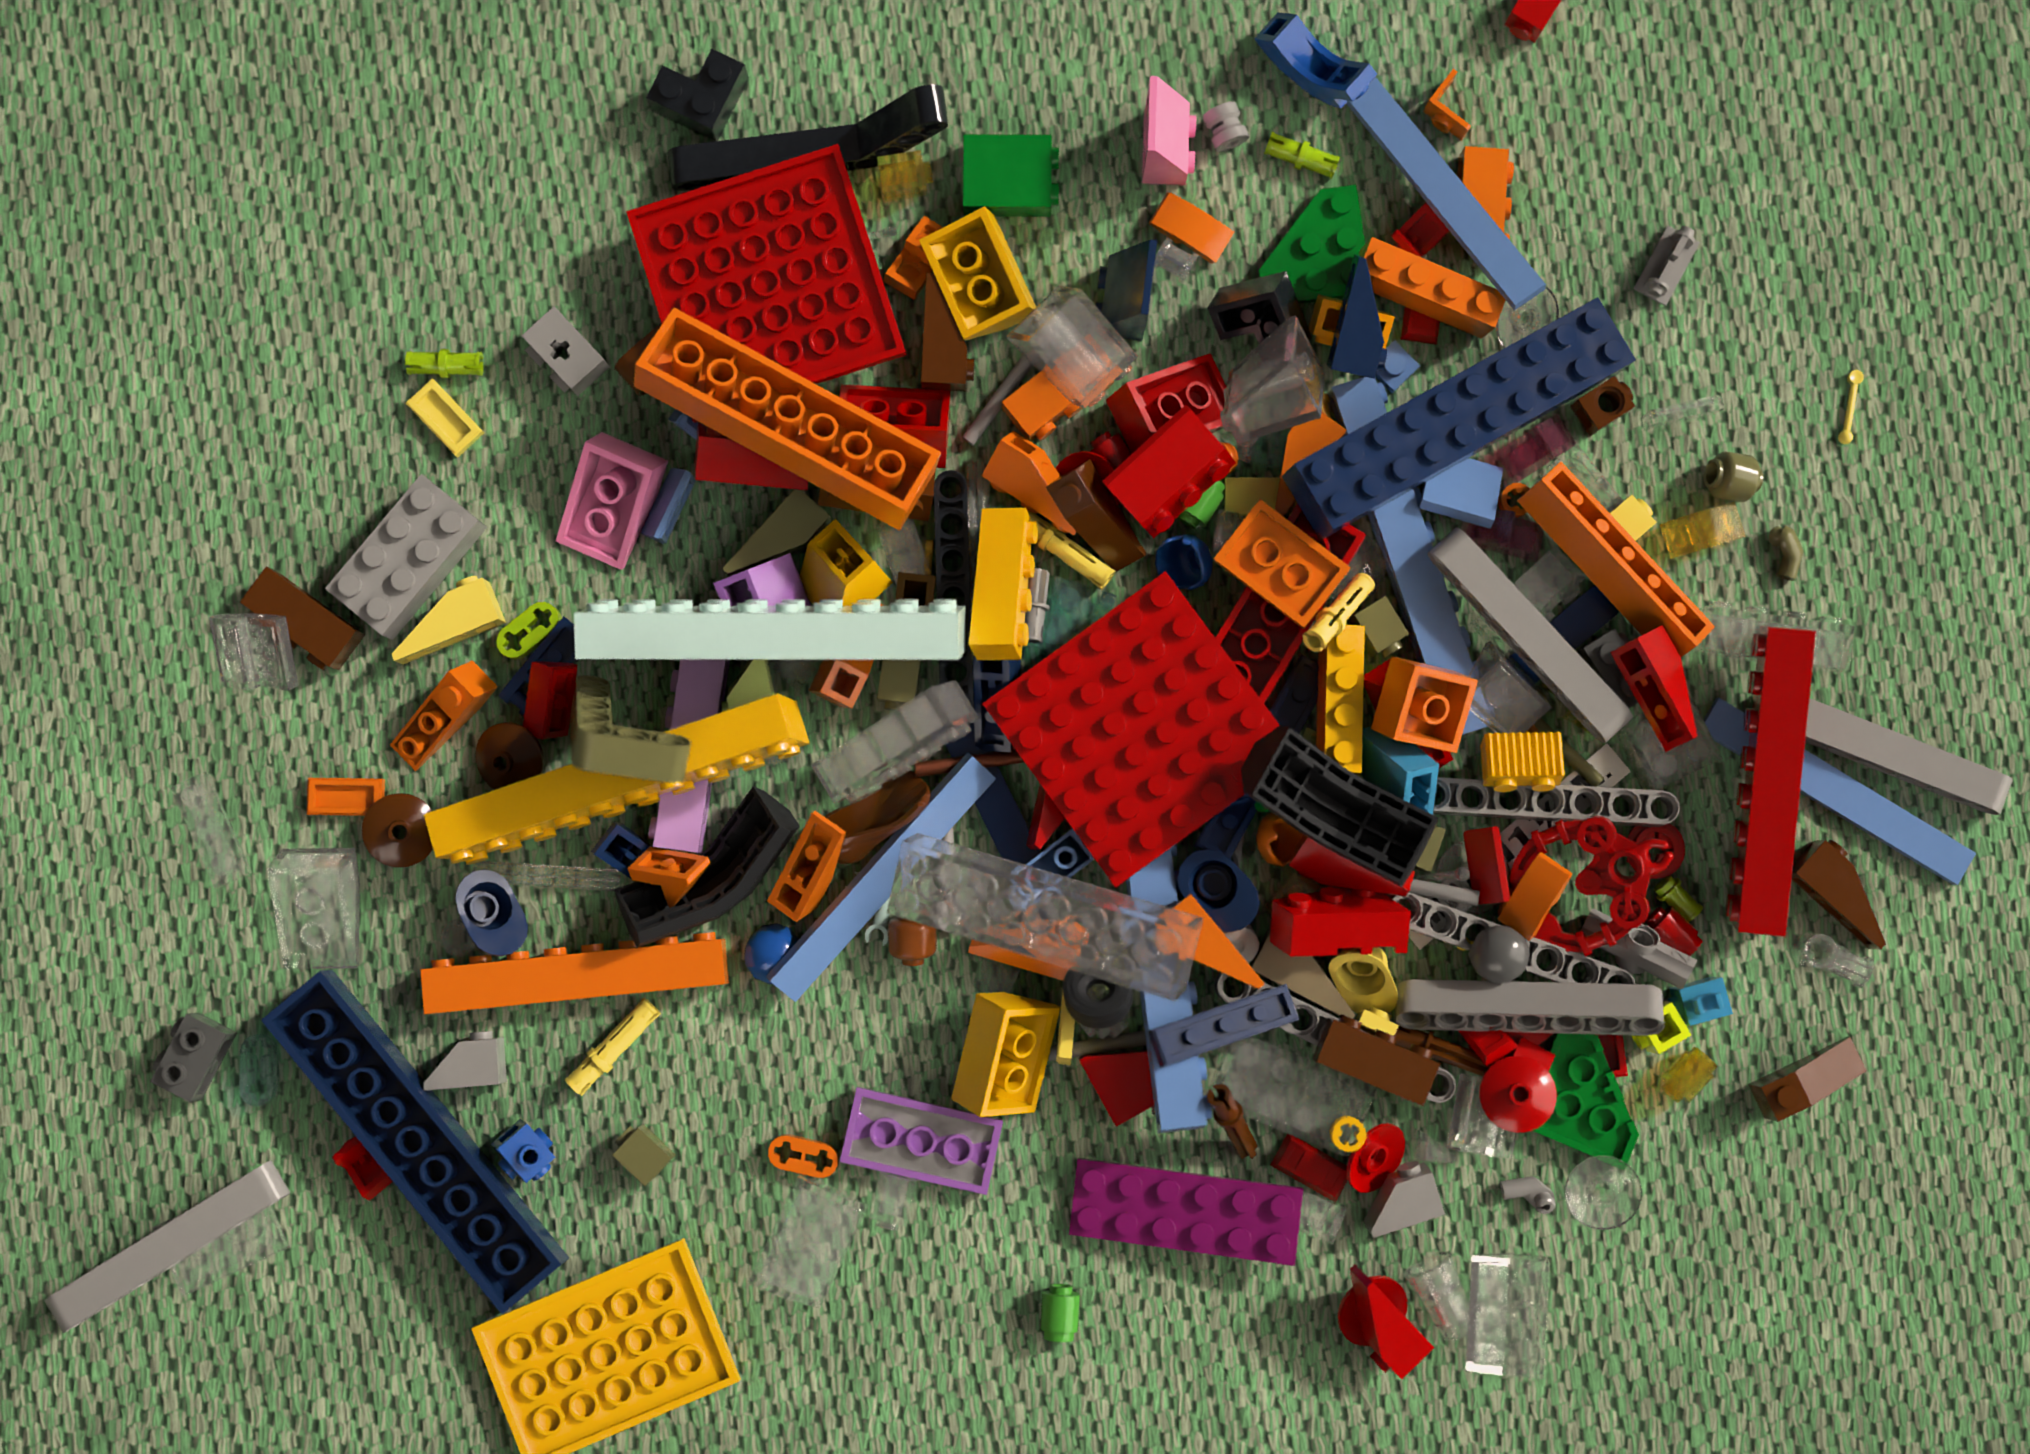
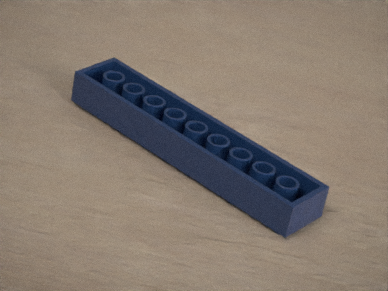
M1597 297L1298 461L1282 475V478L1321 541L1607 381L1635 362L1636 359Z
M333 970L319 971L261 1020L502 1315L570 1258L432 1090L424 1091L423 1083L425 1081Z

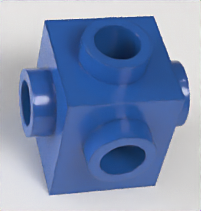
M521 1119L491 1144L503 1158L497 1164L511 1180L518 1176L525 1183L530 1179L536 1181L551 1168L549 1163L555 1158L549 1150L553 1145L549 1137L539 1127L533 1131ZM528 1150L527 1155H526L525 1157H523V1154L525 1153V1151Z

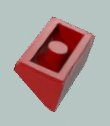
M548 661L532 662L523 727L528 729L536 738L543 740L568 736L577 664Z
M1494 826L1464 831L1463 837L1472 890L1480 891L1478 904L1508 902L1510 893L1499 828Z

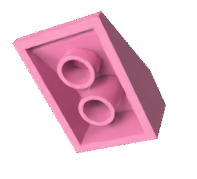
M1150 76L1144 108L1142 184L1185 185L1188 174H1194L1195 151H1189V138H1195L1196 115H1189L1190 102L1158 76Z
M603 432L585 441L555 541L615 568L624 569L659 493L668 460Z

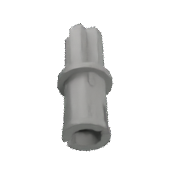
M1035 568L1033 578H1028L1027 589L1031 591L1032 606L1030 612H1025L1024 622L1027 623L1029 630L1028 643L1034 644L1043 643L1045 612L1050 609V606L1046 604L1050 574L1049 571Z

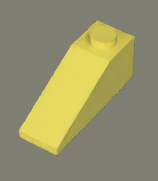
M477 576L467 577L456 583L457 588L448 591L392 653L394 661L406 664L505 624V619L490 582L484 578L478 579Z

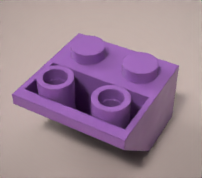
M791 553L713 583L719 599H729L730 606L745 603V600L767 599L768 606H776V603H782V600L804 599L805 606H811Z

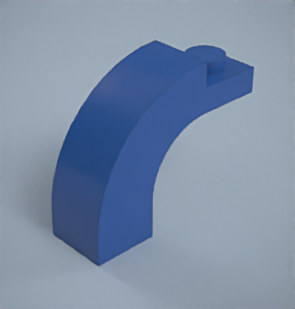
M1277 12L1254 38L1270 60L1297 85L1318 100L1341 109L1348 101H1354L1361 97L1368 90V84L1377 75L1370 63L1345 60L1326 49L1310 33L1297 14Z

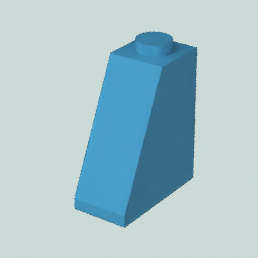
M1371 726L1363 728L1361 773L1363 779L1433 815L1439 764L1415 744L1389 738L1372 730Z

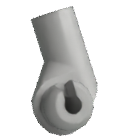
M1528 1176L1500 1181L1503 1200L1523 1197L1541 1214H1548L1554 1210L1556 1205L1554 1193L1536 1177Z

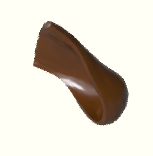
M897 764L878 790L857 802L840 807L824 816L846 832L837 863H857L876 845L914 820L930 801V787L920 777H916L915 772Z

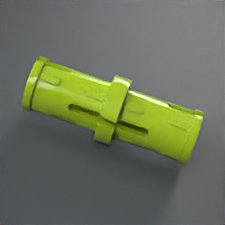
M1273 131L1264 152L1265 155L1268 154L1294 164V169L1301 170V167L1327 176L1329 179L1333 178L1341 157L1311 147V142L1304 140L1303 143L1278 135Z
M440 349L439 352L407 351L405 356V365H410V367L406 368L408 375L439 374L441 378H449L450 375L482 376L484 362H480V360H483L482 352L462 353L450 352L449 349Z

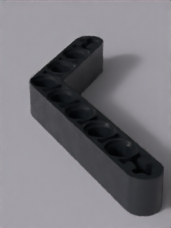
M934 84L913 88L856 124L671 148L668 150V162L672 189L682 192L691 191L835 144H839L847 171L882 166L948 127L944 88Z

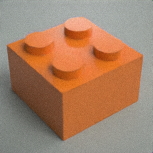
M1392 656L1371 729L1394 740L1457 753L1478 680L1453 670Z

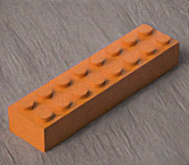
M676 308L672 309L635 364L634 387L899 531L934 475L941 455L940 451Z

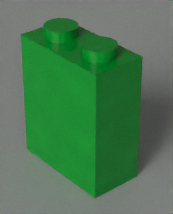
M963 134L964 216L985 206L995 217H1051V205H1059V183H1052V170H1059V147H1052V135Z

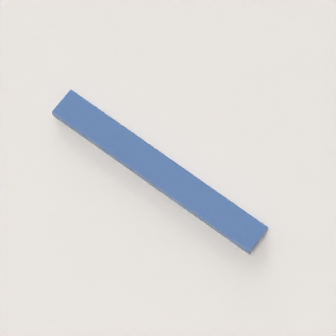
M1376 77L1368 84V90L1361 97L1346 103L1513 310H1516L1545 290L1546 284Z
M1721 698L1715 699L1697 730L1739 756L1741 755L1742 746L1749 745L1750 733L1744 731L1745 713ZM1804 749L1800 793L1950 884H1959L1976 855L1974 851Z
M967 752L930 793V801L926 808L909 824L892 835L767 974V979L796 1002L996 778Z

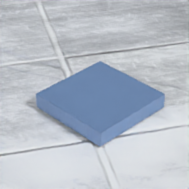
M1467 458L1423 484L1419 508L1491 529L1495 521L1503 468Z

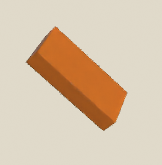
M308 778L306 815L365 816L369 808L376 801L384 797L385 779Z

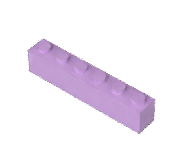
M680 659L679 670H673L671 676L670 691L675 692L674 706H668L665 728L672 730L722 712V701L725 699L730 659ZM707 779L694 783L695 789L678 795H673V792L670 791L659 795L658 815L651 818L649 826V839H654L653 847L694 853L703 852L712 783H708Z

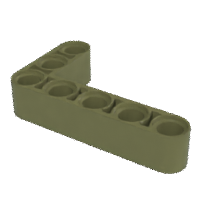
M591 675L577 676L570 711L571 763L573 766L586 771L671 783L684 781L691 747L689 739L675 734L614 726L612 724L609 681Z

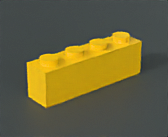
M1026 507L982 508L969 646L977 660H1021L1022 646L1028 645L1029 630L1027 623L1024 622L1025 612H1030L1032 606L1031 591L1027 588L1028 578H1033L1035 572L1034 557L1030 554L1031 544L1037 543L1038 530L1036 522L1031 521Z
M1346 625L1340 635L1333 636L1326 644V647L1318 652L1316 747L1342 767L1359 776L1362 773L1365 626Z

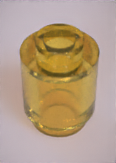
M1693 1047L1689 1052L1684 1051L1662 1074L1660 1078L1665 1084L1661 1089L1677 1103L1682 1099L1690 1103L1714 1077L1712 1073L1717 1068V1065L1697 1047Z

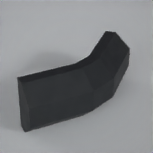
M1280 725L1256 741L1241 768L1243 793L1325 848L1400 887L1404 885L1413 872L1438 821V817L1365 781L1342 767L1289 727Z
M753 786L712 845L700 854L709 857L710 864L694 886L671 908L668 907L662 887L659 885L636 881L614 889L627 930L636 947H641L718 919L752 894L800 827L790 810L764 790Z

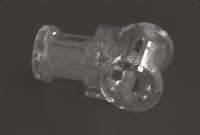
M1804 934L1797 937L1792 943V958L1800 966L1814 967L1826 973H1834L1852 981V985L1859 989L1864 987L1872 975L1874 969L1873 958L1867 955L1859 957L1850 953L1848 948L1836 944L1828 935ZM1812 945H1814V949L1816 951H1819L1817 957H1815V953L1810 950Z

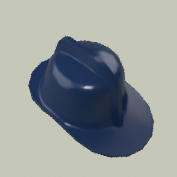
M1212 849L1198 850L1186 857L1180 866L1177 878L1179 890L1184 898L1191 893L1221 931H1240L1250 925L1257 915L1260 902L1257 889L1242 870L1225 854Z
M486 869L473 871L462 879L456 890L455 903L459 919L465 926L474 944L485 953L495 956L509 955L521 948L527 938L528 924L525 914L507 880L497 872Z

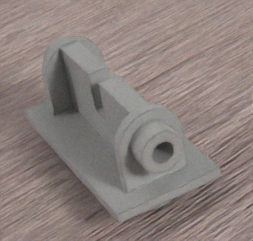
M1667 226L1633 289L1666 306L1700 244L1693 237L1695 231L1687 226H1681L1680 230Z

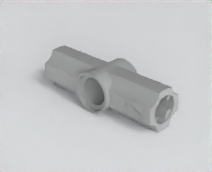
M1593 908L1581 930L1584 931L1586 936L1601 931L1600 923L1606 920L1609 923L1612 918ZM1644 924L1633 928L1624 937L1619 939L1616 945L1609 947L1607 944L1599 947L1614 955L1616 963L1623 970L1632 974H1641L1646 971L1683 990L1697 963L1696 959L1660 942L1658 933Z

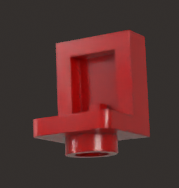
M1425 202L1400 229L1395 230L1390 236L1396 241L1393 246L1424 258L1450 231Z
M357 1137L347 1140L341 1149L332 1156L336 1165L346 1169L361 1196L369 1201L393 1182Z

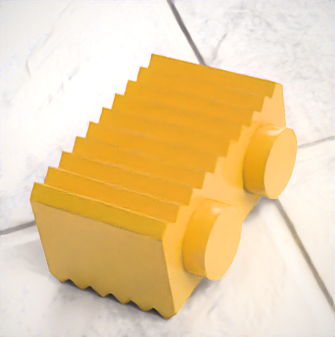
M1496 732L1484 734L1480 744L1483 786H1493L1494 791L1497 792L1514 791L1517 789V786H1532V790L1544 792L1553 790L1555 785H1560L1565 776L1561 732Z

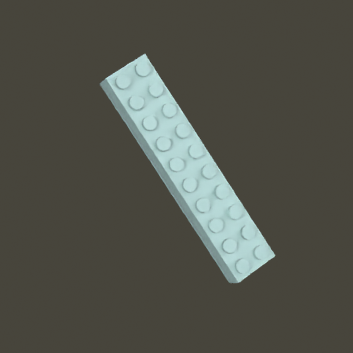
M617 599L595 600V603H586V609L574 613L575 659L959 660L966 652V606H956V599H935L933 603H929V606H918V599H897L890 606H881L880 599H860L858 603H852V606H843L842 599H822L820 603H814V606H805L804 599L782 600V603H776V606H768L767 599L745 600V603H738L737 606H730L729 599L707 600V603H700L699 606H693L692 599L670 600V603H662L661 606H655L654 599L632 600V603H624L623 606H618Z

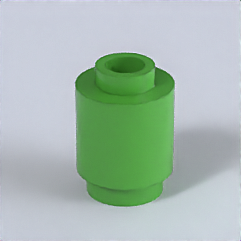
M1221 481L1215 482L1202 494L1201 499L1195 505L1184 510L1177 519L1192 529H1196L1198 525L1206 527L1224 498L1222 492L1225 489V485Z
M1050 1284V1290L1042 1292L1040 1329L1044 1331V1339L1047 1341H1074V1333L1078 1331L1080 1294L1072 1291V1285Z

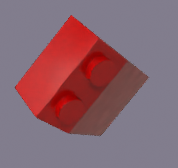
M1211 353L1126 382L1106 399L1107 405L1131 453L1136 451L1185 405L1196 414L1211 433L1242 419Z

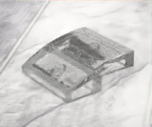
M233 613L217 614L209 617L222 686L251 691L259 686L289 691L299 686L286 616Z
M1460 1073L1447 1149L1512 1159L1516 1133L1497 1127L1485 1115L1479 1098V1088L1483 1077Z

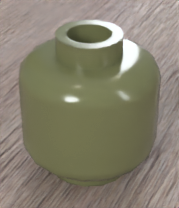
M1721 452L1706 465L1704 483L1710 494L1715 498L1746 502L1761 488L1763 473L1760 470L1758 461L1753 456Z

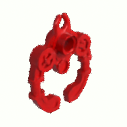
M1600 815L1564 822L1561 819L1555 822L1553 827L1541 832L1538 829L1531 832L1532 838L1522 847L1514 860L1509 881L1513 890H1515L1537 855L1541 852L1543 854L1547 853L1548 849L1546 846L1562 840L1564 845L1572 843V840H1577L1584 851L1593 854L1594 858L1591 863L1576 876L1575 885L1577 890L1584 895L1611 896L1613 900L1609 909L1612 920L1609 923L1607 920L1601 922V931L1586 936L1583 930L1576 933L1564 932L1557 917L1549 911L1535 936L1537 939L1565 948L1567 952H1583L1586 957L1591 955L1594 949L1607 944L1609 947L1616 945L1619 939L1646 921L1650 912L1649 901L1646 898L1650 878L1652 875L1666 869L1674 856L1672 852L1668 851L1660 862H1652L1648 857L1650 849L1659 848L1665 850L1669 846L1667 841L1653 838L1635 843L1617 833L1614 824L1608 818ZM1620 857H1630L1636 862L1637 872L1635 875L1625 876L1619 872L1617 861Z

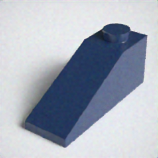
M1354 255L1327 366L1332 370L1375 379L1377 370L1382 371L1384 368L1387 349L1383 348L1384 339L1367 260L1362 256Z
M973 654L975 746L982 751L1011 753L1013 750L1012 744L982 703L1020 677L1021 660H977Z

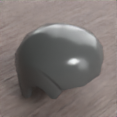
M1495 925L1476 935L1468 955L1478 975L1490 982L1507 983L1519 977L1525 970L1529 960V949L1525 938L1510 926Z

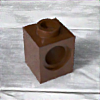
M1613 376L1579 398L1570 407L1591 437L1627 414L1635 407V404L1632 402L1634 397L1630 388L1624 382H1619L1616 376ZM1599 397H1606L1611 401L1613 405L1612 412H1605L1599 407Z

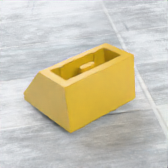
M836 519L807 545L800 578L809 601L813 605L814 603H820L822 599H842L843 606H852V603H858L860 599H876L893 583Z

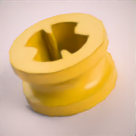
M1341 1116L1332 1123L1330 1138L1332 1143L1340 1150L1353 1152L1360 1149L1364 1144L1366 1130L1358 1119L1351 1116ZM1346 1123L1350 1128L1352 1124L1357 1128V1131L1353 1134L1356 1140L1350 1144L1347 1140L1341 1143L1338 1139L1342 1135L1340 1127Z

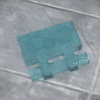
M1057 576L1048 602L1050 609L1045 612L1043 643L1035 644L1034 648L1053 653L1079 634L1078 630L1083 614L1093 616V624L1111 611L1116 595L1102 591L1099 603H1090L1088 599L1092 587Z

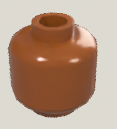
M910 908L899 910L896 913L897 916L888 922V950L893 957L901 959L902 964L905 966L924 964V959L932 956L937 950L936 922L923 909Z

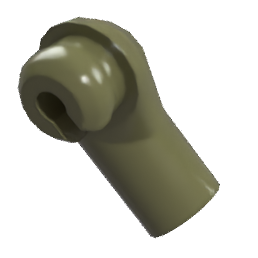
M1776 526L1769 533V542L1773 546H1780L1783 553L1777 576L1789 581H1795L1803 556V548L1794 529L1788 526L1784 528Z

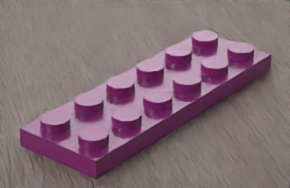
M1078 1158L1069 1235L1295 1266L1304 1188Z

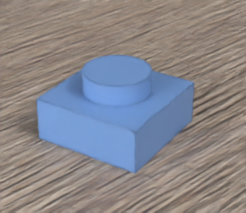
M1395 340L1386 348L1387 357L1383 370H1377L1375 376L1391 393L1395 392L1420 367Z

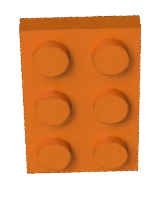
M1261 499L1213 558L1214 562L1302 629L1306 627L1351 569V567Z

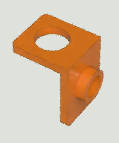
M1453 69L1428 100L1423 112L1432 118L1431 122L1438 130L1443 133L1450 132L1462 141L1471 125L1438 101L1452 84L1458 71Z

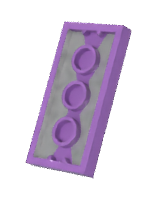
M857 1087L840 1162L987 1195L1003 1119L990 1116L979 1117L972 1112Z

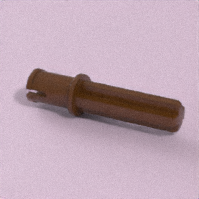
M1400 1025L1398 1026L1394 1035L1398 1037L1395 1043L1397 1046L1409 1050L1411 1044H1415L1433 1052L1431 1057L1433 1059L1480 1076H1484L1489 1068H1486L1473 1050L1433 1036L1434 1032L1431 1030L1428 1034L1420 1030L1406 1029Z
M1224 1084L1214 1085L1213 1088L1217 1096L1215 1097L1211 1089L1207 1092V1101L1214 1110V1120L1219 1126L1224 1128L1241 1159L1248 1156L1251 1159L1257 1155L1255 1149L1258 1145L1243 1118L1244 1113L1241 1104L1233 1099L1228 1086Z

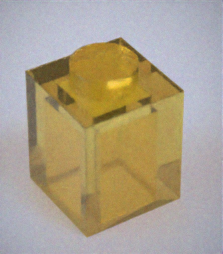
M921 150L877 157L884 202L928 195L926 184L933 183L930 161H922Z

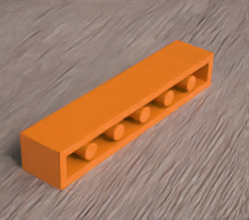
M1559 462L1517 500L1641 635L1663 625L1677 652L1682 657L1697 647L1715 627L1562 462Z

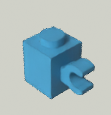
M1711 976L1686 983L1683 990L1677 987L1669 988L1672 997L1668 998V1002L1673 1003L1687 1026L1733 1014L1722 977Z

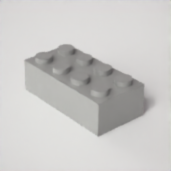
M421 474L325 589L379 634L394 640L487 529V526Z

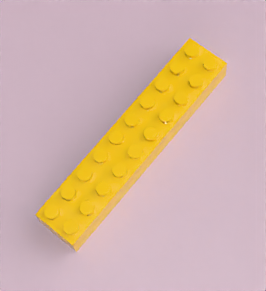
M774 694L663 732L680 735L691 741L685 779L682 782L671 783L592 772L569 764L426 813L424 818L435 857L450 859L452 864L464 861L466 865L479 863L488 859L487 853L500 850V853H507L522 848L521 842L534 838L535 842L557 836L555 831L557 829L567 826L569 830L583 828L591 824L590 818L602 814L603 818L621 815L626 812L625 806L638 803L639 807L647 806L660 801L659 795L672 791L673 795L692 791L695 789L694 783L705 779H707L708 783L722 781L729 778V771L742 767L743 771H750L764 766V759L778 755V759L798 755L801 753L799 747L810 744L798 703L793 699Z

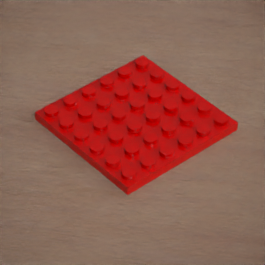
M839 144L626 211L662 324L672 309L676 308L814 384L907 355ZM692 418V421L694 423L698 422L697 420Z
M1166 571L982 703L1115 888L1245 795L1243 793L1241 773L1245 760L1256 741L1280 726Z

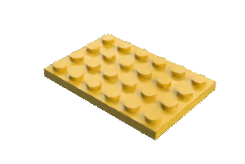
M685 1238L471 1328L520 1454H569L735 1384L741 1379Z

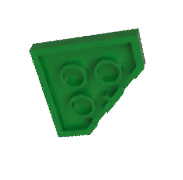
M1357 185L1320 189L1257 273L1258 278L1287 271L1299 304L1316 302L1318 294L1334 299L1343 298L1353 256L1358 255L1360 249L1365 245Z
M1554 1033L1547 1050L1556 1055L1548 1071L1556 1086V1105L1550 1118L1533 1131L1625 1170L1639 1133L1634 1121L1631 1120L1623 1101L1624 1097L1614 1073L1611 1071L1605 1058L1604 1049L1598 1036L1595 1034Z

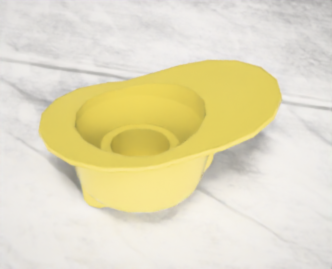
M1373 947L1372 954L1360 955L1359 948H1342L1340 954L1331 959L1328 966L1329 974L1336 989L1352 1011L1356 1013L1364 1009L1370 1011L1371 1007L1389 1013L1395 1008L1398 1000L1397 988L1388 968L1387 956L1380 947Z

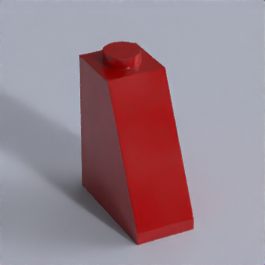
M1147 1049L1089 1054L1078 1058L1115 1127L1154 1106Z

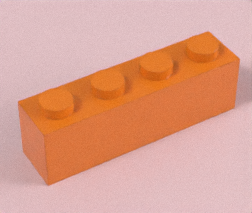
M1371 237L1360 249L1358 255L1367 260L1374 294L1481 339L1496 327L1505 303L1504 297L1497 289L1374 237Z

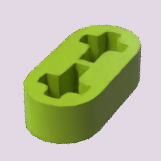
M537 602L531 605L498 633L496 643L499 652L514 660L526 657L544 641L561 620L560 612L547 602ZM540 610L544 613L551 611L552 615L549 617L551 625L546 628L543 625H539L534 630L530 629L539 620L536 614ZM525 631L528 633L520 640L519 643L522 648L519 651L513 648L507 650L506 647L510 643L507 637L510 634L518 637Z

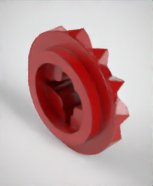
M1670 823L1661 827L1635 826L1629 831L1628 839L1635 843L1653 838L1667 841L1669 845L1667 849L1674 856L1666 869L1652 875L1650 879L1665 878L1673 874L1681 866L1685 856V843L1678 829ZM1648 852V857L1653 862H1660L1666 852L1656 854L1655 860L1651 859V853ZM1627 857L1626 861L1637 872L1636 862L1632 858Z

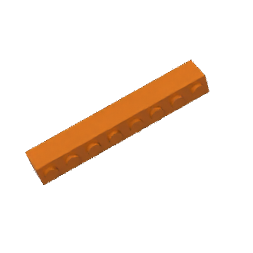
M715 932L693 934V942L679 943L678 936H670L657 940L656 946L638 948L634 941L630 940L618 942L619 949L604 951V943L581 945V953L567 954L566 947L543 949L544 957L529 958V951H520L506 955V961L492 962V955L469 957V964L456 966L454 958L431 960L432 968L420 969L424 1014L728 984L726 940L716 939Z

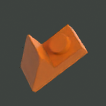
M650 846L628 867V871L633 881L661 886L668 907L671 908L694 886L710 864V860L707 856Z

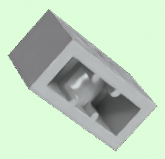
M555 306L522 335L529 344L525 349L527 354L539 366L544 362L548 364L554 371L549 377L564 393L570 388L578 397L610 367ZM561 348L570 355L566 360L557 354Z

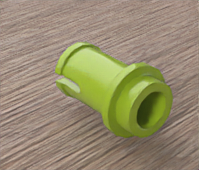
M1671 875L1663 878L1654 888V891L1657 893L1656 898L1672 906L1688 922L1692 921L1702 911L1703 906L1700 903L1698 904L1682 888V881L1679 878L1674 879Z

